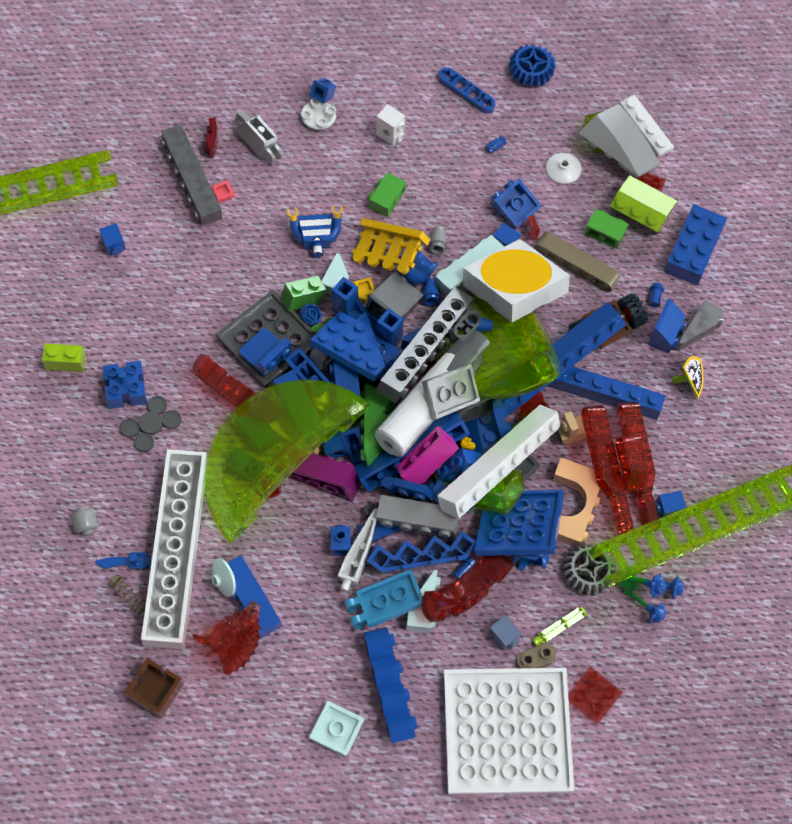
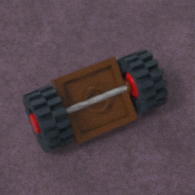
M630 293L617 302L615 300L609 302L621 315L626 326L598 346L600 350L632 334L634 329L648 322L646 308L642 305L643 302L639 301V297L636 294ZM597 309L583 315L582 319L570 324L568 332Z

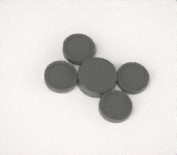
M154 396L148 401L150 412L143 414L139 423L132 418L126 419L121 423V433L128 438L135 437L141 429L143 433L135 438V446L141 452H148L154 447L152 435L159 433L163 425L168 429H175L181 424L182 418L180 413L175 410L166 411L167 401L162 396Z

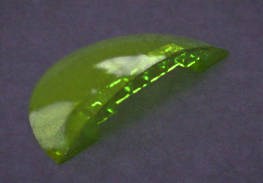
M470 293L469 296L473 298L471 303L472 310L477 311L483 318L493 320L492 332H480L489 340L490 344L481 355L483 365L474 374L479 396L491 399L517 397L537 390L560 376L561 367L557 353L535 310L511 323L494 310L488 302L480 299L474 293Z
M294 380L268 387L254 394L237 407L221 426L213 441L208 455L205 490L210 513L225 539L230 544L235 541L259 517L256 512L269 500L268 496L323 442L326 443L338 430L344 433L371 405L359 395L340 385L319 380Z

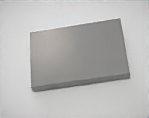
M471 364L463 365L422 381L431 419H438L480 402Z

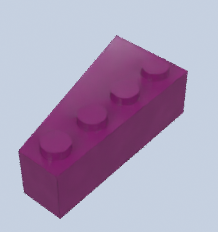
M283 446L274 464L278 474L301 483L306 480L308 485L316 489L324 487L331 495L336 497L338 494L347 497L346 500L352 503L361 485L358 474L351 463L347 461L339 462L329 456L321 457L312 451L304 452L294 446Z

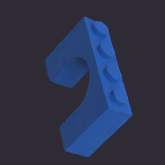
M345 277L332 289V311L338 314L341 311L357 319L366 312L374 334L395 347L398 345L403 337L404 318L389 308L380 318H377L361 304L358 298V286Z

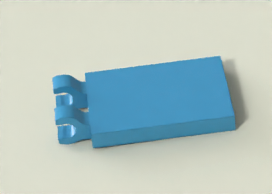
M412 569L356 591L357 597L344 601L349 614L356 612L362 607V614L350 618L355 630L362 629L366 624H368L369 628H372L426 606Z

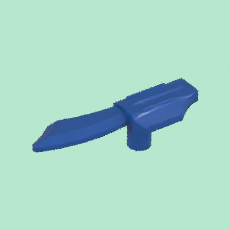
M131 552L129 557H108L96 560L95 563L104 569L126 565L130 569H146L151 567L152 556L146 552Z

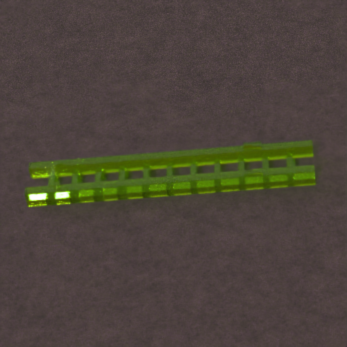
M109 150L0 176V188L3 187L6 201L0 202V215L119 186L116 173L101 177L99 171V163L111 161ZM91 166L94 178L83 181L80 168ZM73 170L76 183L66 186L62 172ZM55 174L59 188L48 190L45 177ZM38 179L41 192L29 195L26 181ZM20 183L24 196L11 199L8 186Z
M792 464L593 546L589 551L593 559L610 552L620 570L606 576L604 580L609 587L792 509V490L785 480L792 476ZM777 483L786 501L778 503L769 485ZM760 489L770 508L762 510L752 492ZM744 496L754 514L746 517L736 499ZM728 503L738 521L729 524L719 506ZM711 510L721 528L712 531L703 513ZM695 517L705 535L696 538L687 519ZM679 524L688 542L680 545L671 526ZM661 531L671 549L663 552L654 533ZM644 538L654 556L646 559L637 540ZM625 545L628 546L637 564L630 567L619 549Z

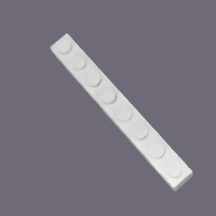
M542 405L533 410L438 495L441 511L458 519L463 516L561 427L558 412Z

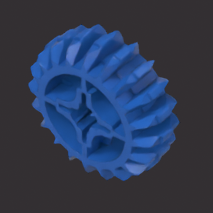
M526 43L525 47L520 45L518 49H515L510 56L508 66L512 78L517 79V84L523 82V87L529 84L530 88L535 84L538 88L540 84L544 86L546 81L549 82L551 80V77L554 76L556 65L555 57H552V52H547V47L542 49L541 44L537 47L534 43L532 46Z

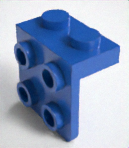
M266 328L261 329L239 350V354L263 376L272 372L292 352L291 341L286 337L280 341Z

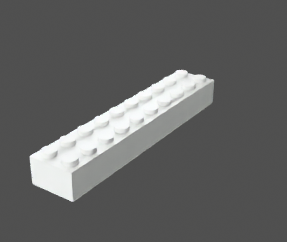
M167 449L141 636L143 646L172 649L185 648L208 465L206 452Z

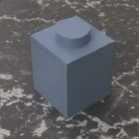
M506 615L489 629L488 633L504 651L507 648L513 649L520 642L521 633Z

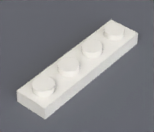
M635 95L620 102V106L640 129L658 157L673 150L674 146Z

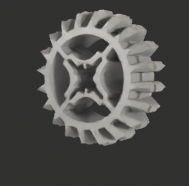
M592 542L590 547L583 543L582 548L577 545L575 546V551H569V556L565 558L566 563H564L563 569L566 570L564 571V576L569 577L566 582H573L572 590L579 587V594L586 590L587 596L590 595L591 591L596 596L598 595V590L604 593L605 587H611V582H614L616 579L613 575L617 574V570L614 569L617 564L612 561L613 555L607 556L608 549L602 551L601 545L594 548V543ZM581 557H584V564L579 565L578 568H575L574 564L576 560H578ZM592 557L599 559L600 562L595 561ZM587 566H590L591 568H593V569H594L593 572H590L589 570H587V569H586ZM605 570V577L596 582L597 573ZM580 576L587 578L588 582L581 579Z

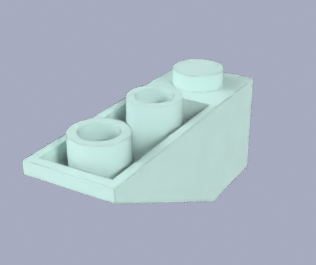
M438 570L433 571L420 591L426 606L408 613L406 631L430 633L431 627L435 628L436 615H433V608H437L439 596H435V589L440 588L441 577H437Z

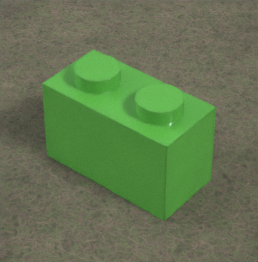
M387 172L385 177H381L378 181L375 192L372 191L368 197L369 208L389 217L406 191V181Z
M596 209L586 226L585 235L618 249L629 224L622 219L609 215L605 211Z
M319 276L285 283L280 298L289 312L301 309L303 305L309 303L313 305L321 304L326 288Z

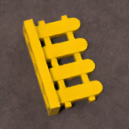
M362 218L360 225L365 230L359 235L361 239L357 248L352 250L354 254L353 260L357 264H361L367 257V262L371 267H376L380 261H383L382 266L387 271L392 270L396 264L398 265L397 270L404 275L409 272L410 268H414L415 264L413 261L417 252H421L423 248L421 245L428 246L430 239L420 230ZM376 241L372 248V251L368 252L372 242ZM390 244L386 256H384L383 254L385 252V249L387 245ZM402 248H405L401 259H398Z

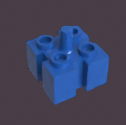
M141 360L126 362V367L119 368L118 364L102 366L106 385V401L109 409L122 408L124 403L131 402L132 406L147 404Z

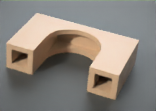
M560 458L553 481L578 491L584 500V509L574 516L561 515L557 541L574 547L580 546L581 542L585 543L589 533L585 531L587 525L591 526L595 516L591 514L592 509H597L600 497H597L598 492H603L606 480H603L604 472Z

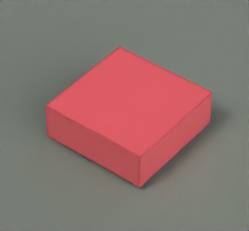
M228 180L211 186L218 203L235 197Z

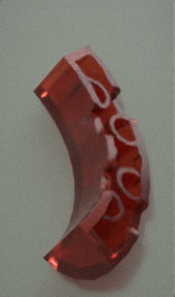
M200 354L194 362L192 368L194 375L250 416L263 423H274L285 415V412L273 401L250 390L249 387L231 375L226 376L228 372L209 356Z
M504 555L483 556L474 567L457 581L444 588L424 592L421 601L424 616L429 622H442L450 615L456 617L466 612L489 594V588L495 582L500 583L515 564Z

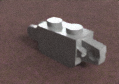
M244 111L236 114L234 120L240 128L238 134L259 158L264 157L269 163H273L276 161L275 158L281 159L284 157L283 151L277 145V135L260 116L250 118Z

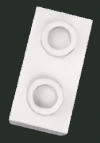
M387 104L377 115L376 136L391 146H394L397 142L400 143L405 136V115Z

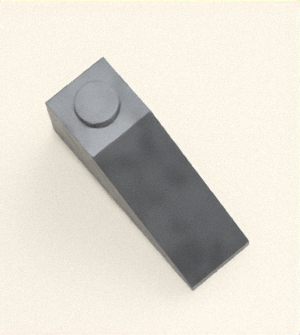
M704 300L680 339L676 350L679 352L711 334L715 327L720 328L724 321L722 315L725 310Z

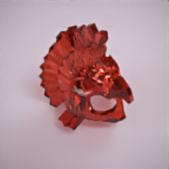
M254 600L240 613L236 612L232 616H225L222 620L217 621L214 626L207 628L202 635H192L197 642L210 648V652L205 654L206 658L212 655H219L223 663V673L230 676L232 672H238L240 667H245L246 662H250V656L255 655V648L258 647V641L261 638L259 631L262 628L259 625L260 619L258 618L260 606Z

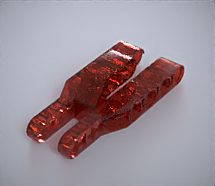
M636 401L617 403L619 420L617 423L620 425L622 436L616 439V450L605 407L603 405L583 407L581 417L596 482L610 501L617 533L620 536L633 533L634 527L626 496L630 494H635L643 530L646 533L657 531L659 529V519L652 494L656 471L639 403Z

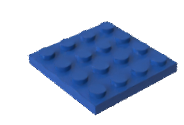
M563 489L488 492L484 501L474 550L476 556L555 554L564 501Z

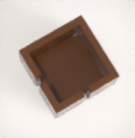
M146 658L137 672L138 678L142 682L139 683L138 679L134 677L124 691V694L131 702L162 719L184 683L178 675L167 669L164 671L161 665Z

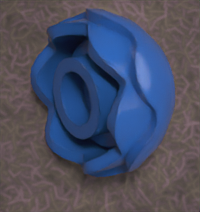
M309 303L301 308L300 317L307 325L315 326L321 322L322 313L317 305Z

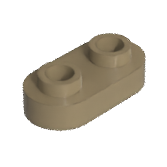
M542 644L526 650L518 656L517 666L518 668H542L550 665L556 658V650L550 644ZM543 651H548L550 655L544 656ZM529 658L531 663H525L524 659Z

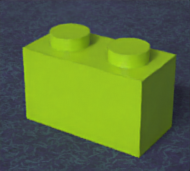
M44 344L42 362L45 370L84 372L86 354L83 346Z

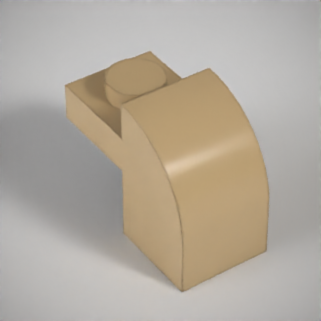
M572 412L565 413L562 422H560L561 427L557 430L564 444H572L589 438L591 430L584 414L574 417Z

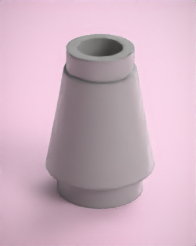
M441 226L434 228L429 242L430 251L434 254H442L447 248L445 229Z

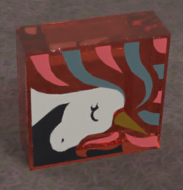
M528 216L526 227L531 240H536L539 237L540 228L535 216Z

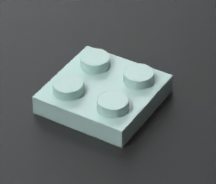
M327 701L309 740L347 757L365 718Z

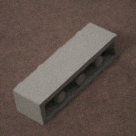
M381 495L376 515L378 522L384 527L391 528L393 525L405 531L416 529L423 534L433 532L445 538L456 536L460 518L458 519L441 511V507L438 504Z

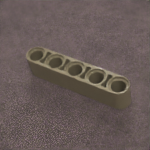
M544 232L534 246V249L544 257L597 287L604 289L606 292H611L621 277L620 273L614 268L550 232Z

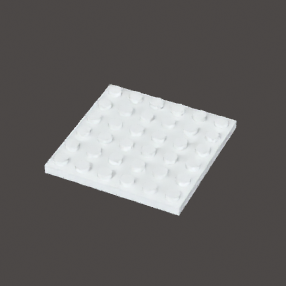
M566 668L444 670L448 795L574 792Z

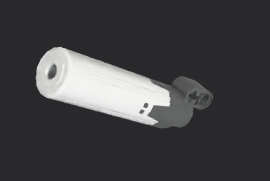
M468 311L459 320L449 334V341L452 345L375 431V438L379 445L389 454L397 457L404 456L435 420L431 419L422 381L466 364L472 365L473 373L475 374L483 365L481 355L490 342L482 333L476 331L481 322V315L477 311Z

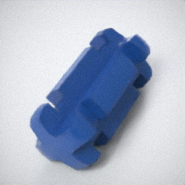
M499 136V139L496 138L489 142V145H485L486 151L492 154L493 150L496 151L503 147V144H507L506 139L503 136Z

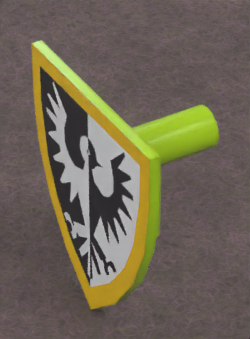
M691 356L686 359L682 366L684 374L673 377L672 381L674 384L689 381L698 399L703 388L702 359L697 356Z

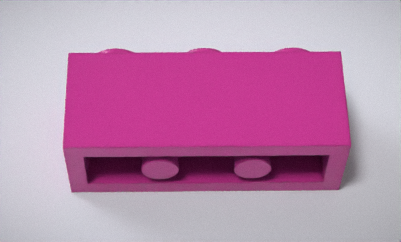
M437 426L396 467L403 479L423 484L459 448L454 438Z

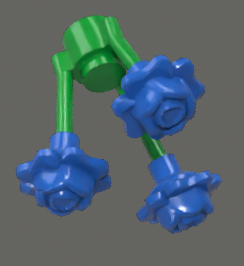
M624 573L620 581V587L625 589L624 594L631 596L650 613L649 623H660L667 614L664 609L665 604L661 603L654 607L650 603L647 604L632 591H637L640 584H643L645 587L650 588L652 598L660 596L666 589L672 594V599H675L676 595L681 596L684 592V582L680 581L679 576H676L671 582H667L662 578V574H658L652 580Z

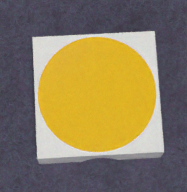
M521 239L463 268V286L480 299L488 302L494 310L511 323L531 313L539 306L550 303L567 294L569 290L570 275Z

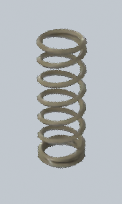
M120 574L112 577L108 582V586L114 588V592L119 593L120 598L124 597V602H129L128 606L133 607V612H136V615L142 614L145 611L146 603L135 611L134 609L143 598H140L134 605L130 606V602L138 596V593L134 594L130 600L125 601L126 596L133 591V588L124 596H121V592L129 586V583L125 584L121 590L116 591L117 586L124 579H121Z

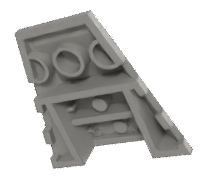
M620 104L596 115L577 134L581 139L585 137L589 140V145L592 147H599L606 152L604 155L609 159L614 158L617 160V165L636 178L660 165L646 138Z

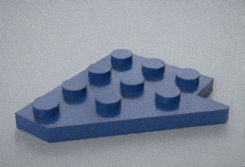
M340 311L310 339V346L372 381H375L384 372L385 363L366 312L359 318L354 319Z

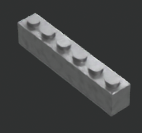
M182 124L162 130L161 145L163 149L167 148V158L175 166L173 170L176 177L181 179L180 186L182 191H186L188 194L186 198L189 206L193 205L195 209L193 214L196 221L200 220L203 226L222 219V209Z

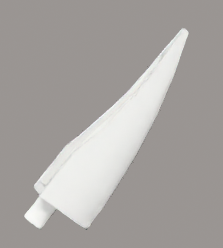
M377 508L373 510L341 566L338 577L343 581L340 588L343 591L348 592L350 586L356 587L359 582L373 539L377 520Z

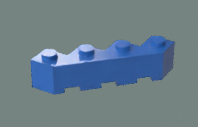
M459 530L449 545H446L436 536L431 535L421 550H419L404 539L393 555L376 543L368 554L366 561L384 573L464 560L468 558L475 548L476 541Z
M387 627L364 632L366 651L370 659L371 670L375 685L377 686L378 697L391 743L416 738L414 729H418L415 716L411 717L407 701H410L409 691L407 688H403L400 679V673H403L400 661H396L392 646L396 645L394 635L389 634Z

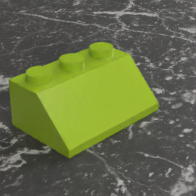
M629 176L618 190L610 207L660 233L677 200Z

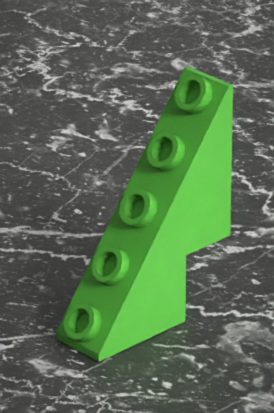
M365 383V390H361L362 402H364L361 405L362 416H364V419H361V428L364 431V434H361V443L364 446V449H361V459L366 461L369 467L384 450L375 438V431L397 407V404L376 392V387Z

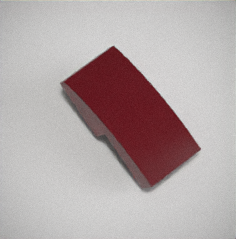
M215 117L208 118L209 126H206L208 134H205L206 142H203L205 153L209 152L210 159L214 158L218 146V131Z

